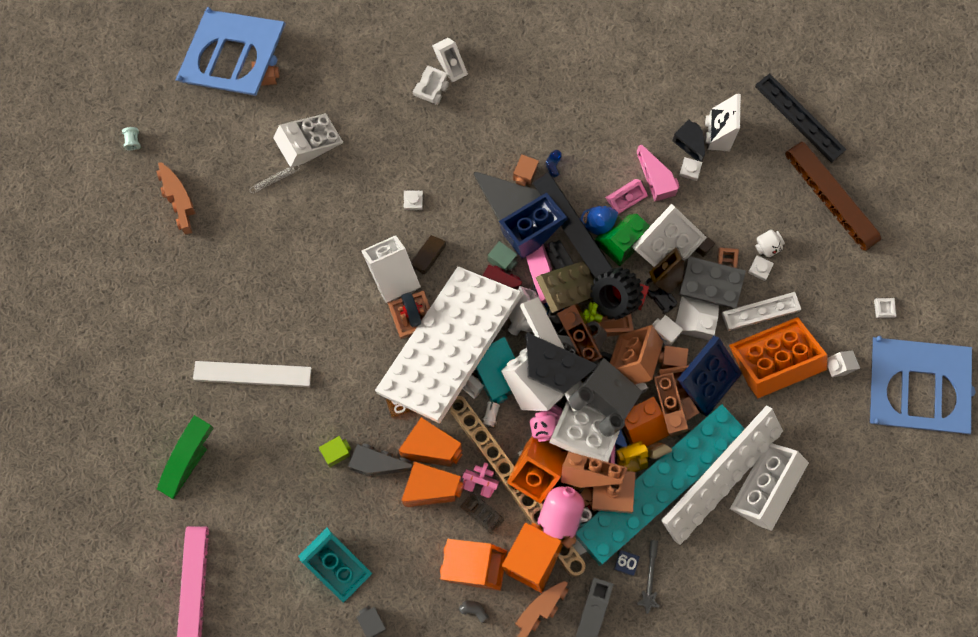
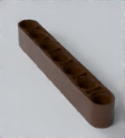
M799 142L785 152L786 158L791 160L790 163L799 174L802 173L803 179L811 188H814L813 191L822 202L826 203L825 205L830 212L838 217L836 219L846 231H849L848 234L857 245H861L860 248L863 251L868 250L881 241V235L804 142Z

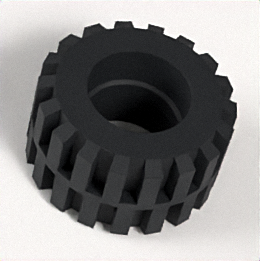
M619 267L600 274L598 278L594 279V284L591 285L593 292L590 293V297H593L592 303L598 304L596 311H600L603 317L607 316V319L612 320L614 318L619 320L639 309V306L642 304L641 299L644 298V294L641 291L644 289L639 284L641 282L640 279H636V274L634 272L630 273V270L627 268L623 270V267ZM613 286L619 290L621 301L615 297Z

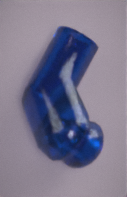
M559 150L551 152L545 162L553 178L560 175L557 164L562 157V153Z

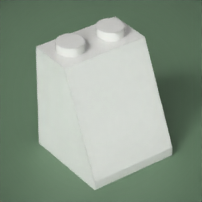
M396 235L362 250L366 263L386 303L397 300L405 293H413L421 287L407 251Z
M527 348L520 351L518 357L510 360L501 372L521 410L548 411L565 394L527 377L528 362L526 359Z

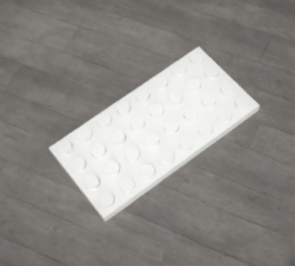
M457 267L422 319L421 324L417 326L375 389L376 393L440 424L522 297L521 292Z

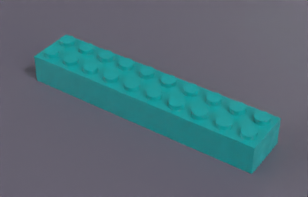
M721 404L673 446L670 453L663 455L635 480L632 514L600 511L577 531L575 538L594 561L601 566L698 480L745 428Z

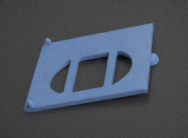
M207 7L175 80L187 84L256 96L268 66H274L278 61L273 54L286 23L271 19L213 11ZM218 41L206 71L202 74L199 66L201 55L210 44ZM225 41L245 43L230 79L211 76ZM254 46L257 51L256 63L246 76L238 79L250 48Z
M881 336L873 337L870 424L971 434V399L976 393L975 387L972 386V347L885 339ZM898 372H902L901 414L891 406L887 397L888 383L892 376ZM909 372L935 375L934 418L908 415ZM942 376L951 382L956 392L955 408L945 418H942Z

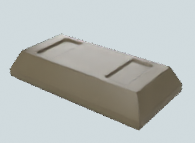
M659 442L646 447L648 457L654 459L672 451L669 446Z

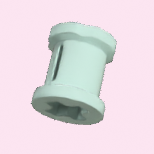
M136 127L124 128L122 134L125 136V143L123 145L125 150L140 149L141 146L138 142L139 129Z

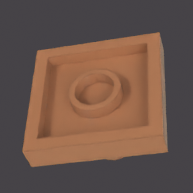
M627 471L622 484L593 486L592 510L632 514L635 472Z

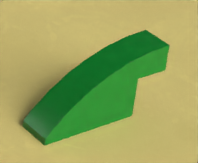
M194 415L167 461L157 490L173 500L207 450L203 444L214 429L209 423Z

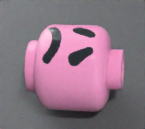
M547 411L535 413L536 417L530 420L532 436L538 439L539 442L550 440L557 426L555 416L547 414Z

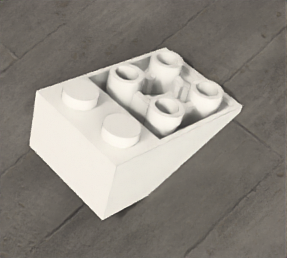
M327 114L281 124L273 137L290 167L304 164L343 143Z

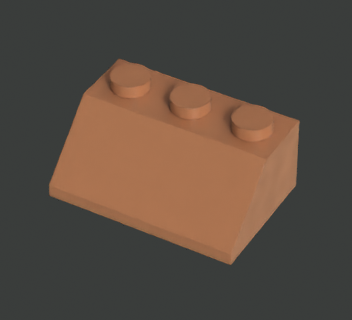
M653 325L620 334L610 364L633 384L646 383L653 378L663 340Z

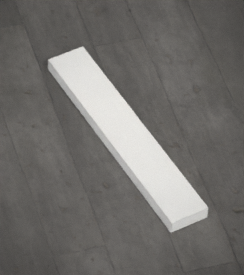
M539 297L522 303L520 307L534 335L564 349ZM581 380L564 393L568 402L569 396L581 386Z
M195 361L193 380L199 382L310 387L312 368Z

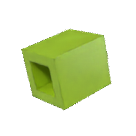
M340 436L318 447L329 467L350 457L348 451L351 450V447L347 440L342 441Z

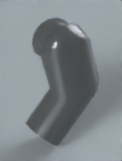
M467 600L459 607L461 614H475L481 623L489 618L479 602Z

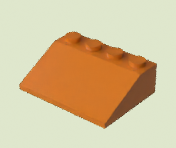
M798 317L729 345L748 386L757 399L827 370L826 352Z

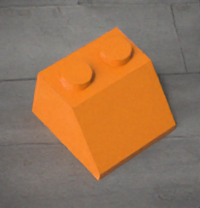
M654 396L633 406L625 418V425L622 428L630 444L642 441V445L645 444L646 447L670 436L664 414Z

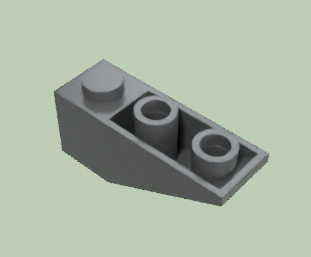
M363 443L362 446L357 444L348 467L350 470L363 475L375 476L412 471L413 465L406 458H393L391 453L381 450V453L374 451V447Z
M597 578L592 579L576 637H598L613 583Z

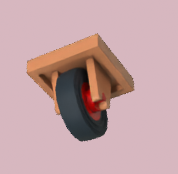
M424 290L415 294H411V292L401 295L400 299L388 302L400 339L411 336L430 309Z

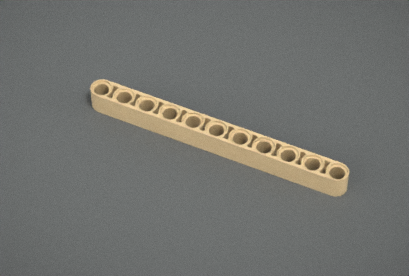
M457 396L450 407L451 414L529 521L538 525L534 515L541 512L542 503L540 504L532 499L533 504L531 506H525L522 503V499L529 496L519 490L512 489L507 483L514 465L463 397ZM455 403H462L464 407L462 410H455L453 405ZM472 418L475 420V424L467 426L464 421ZM484 434L487 438L485 441L479 442L476 440V436ZM494 449L498 452V455L495 458H491L487 455V452ZM506 465L510 471L507 474H502L499 471V467ZM540 524L539 526L542 528V531L544 532V527ZM571 546L568 548V555L563 556L559 554L557 559L570 576L578 577L584 572L585 563L575 548ZM572 562L580 564L581 570L579 572L571 570L570 564Z

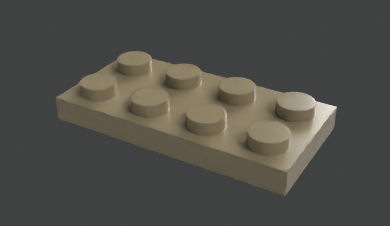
M584 261L536 277L552 313L568 308L576 303L579 304L593 299V297H590V293L593 292L591 285L594 284V280L590 274V269Z

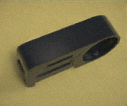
M651 277L646 280V286L653 282ZM659 287L656 291L648 289V296L651 300L654 298L655 303L663 310V314L676 307L677 301L671 293L669 294Z

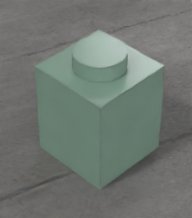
M499 241L488 254V262L499 266L507 273L508 270L512 271L518 263L517 254Z

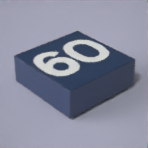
M620 550L614 570L634 576L640 556Z

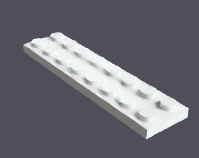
M766 405L661 520L676 543L681 545L684 540L688 539L692 531L703 522L704 518L715 509L721 499L754 466L759 457L768 450L769 445L780 437L783 430L772 408Z

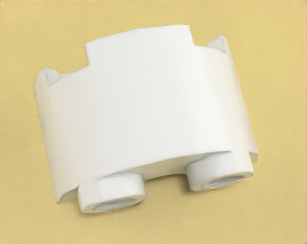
M427 65L420 83H417L413 90V95L438 105L442 97L440 95L441 92H445L449 84L446 81L447 73Z

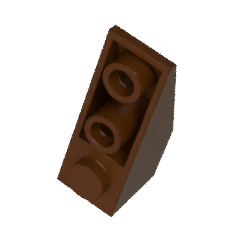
M576 303L557 313L578 355L591 362L602 358L579 305Z

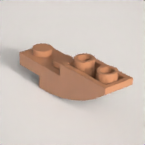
M160 162L158 163L159 170H157V176L159 181L163 183V187H161L162 196L167 198L169 203H172L174 212L178 213L179 218L176 219L178 229H182L185 235L190 234L192 229L188 216L195 214L193 204L177 176Z
M563 581L546 590L526 608L515 624L522 629L518 637H527L531 630L535 632L541 622L538 619L539 616L545 620L549 616L553 618L559 608L555 606L559 598L563 600L569 590L566 588L567 582Z

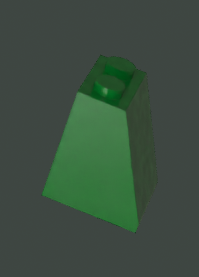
M638 214L618 216L612 229L598 235L594 240L602 251L618 266H621L636 252L632 246L649 229L650 225Z

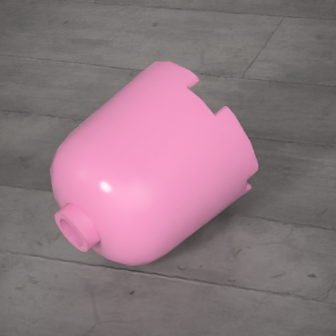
M556 487L552 489L547 495L540 512L538 525L541 524L544 527V532L551 537L562 539L563 536H570V538H573L577 533L584 511L582 496L571 487Z

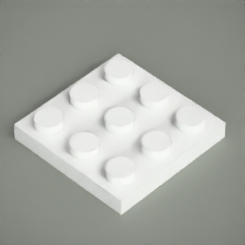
M671 204L635 242L632 248L655 267L675 247L679 249L685 262L707 237Z
M567 400L549 443L572 453L608 462L620 430L610 437L603 435L600 432L599 424L606 417L591 404L582 410L573 412Z

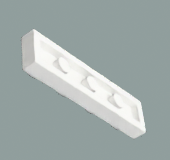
M792 292L724 311L722 317L727 331H732L800 312L801 307L796 293Z

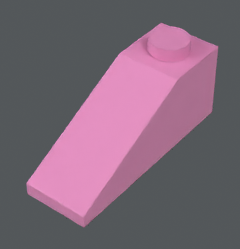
M639 145L637 155L654 201L676 196L679 189L677 178H674L672 172L643 145Z

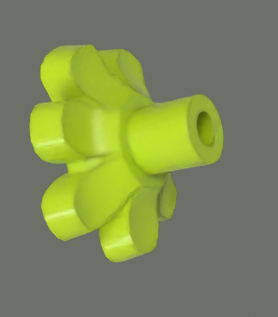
M590 302L588 309H585L583 315H586L587 323L593 322V320L600 323L603 316L596 312L598 304L595 302Z

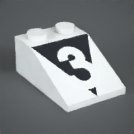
M736 94L712 108L709 116H706L705 126L708 127V132L705 134V143H708V150L730 151L740 129L741 94Z

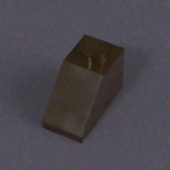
M675 247L649 271L654 285L669 294L683 282L684 260L679 249Z

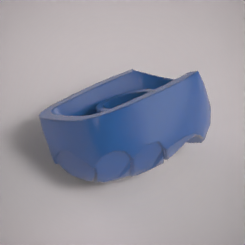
M607 206L589 208L581 215V221L589 232L594 235H600L612 229L617 219L618 211Z

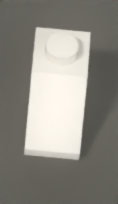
M446 38L432 45L438 61L451 82L468 75L457 45L453 40Z

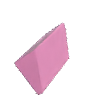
M634 179L605 198L611 207L620 214L646 198L648 194L641 180Z

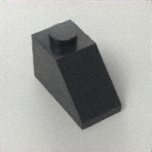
M688 119L674 134L672 141L693 159L702 162L705 156L703 130L696 122Z

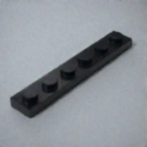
M770 73L756 84L755 87L831 163L846 151V148Z

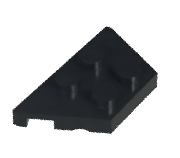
M527 333L525 336L527 344L526 359L528 362L527 377L558 392L566 393L597 367V364L533 334Z

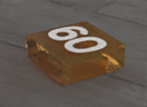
M386 398L392 418L410 412V409Z

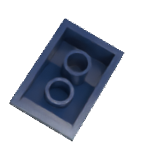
M546 192L500 220L499 224L504 237L523 259L538 250L567 220V216Z

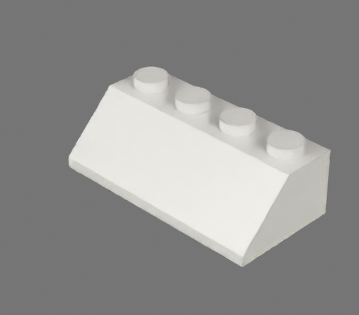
M771 443L768 450L755 462L730 509L757 526L772 531L809 462L798 451Z

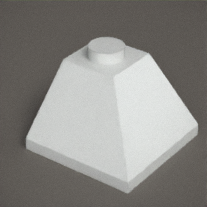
M681 296L675 322L683 329L681 334L710 341L715 335L719 305Z

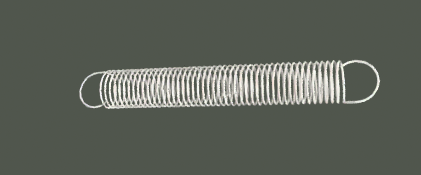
M267 180V181H261V182H268V181H276V182H277V181H279V180ZM274 182L260 184H273Z

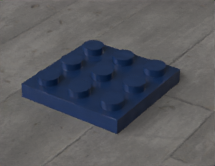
M713 336L677 380L700 413L707 417L741 376L742 372L721 339Z

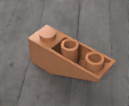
M673 372L654 377L670 437L689 433L688 423Z
M568 452L562 466L561 482L580 488L622 484L628 468Z

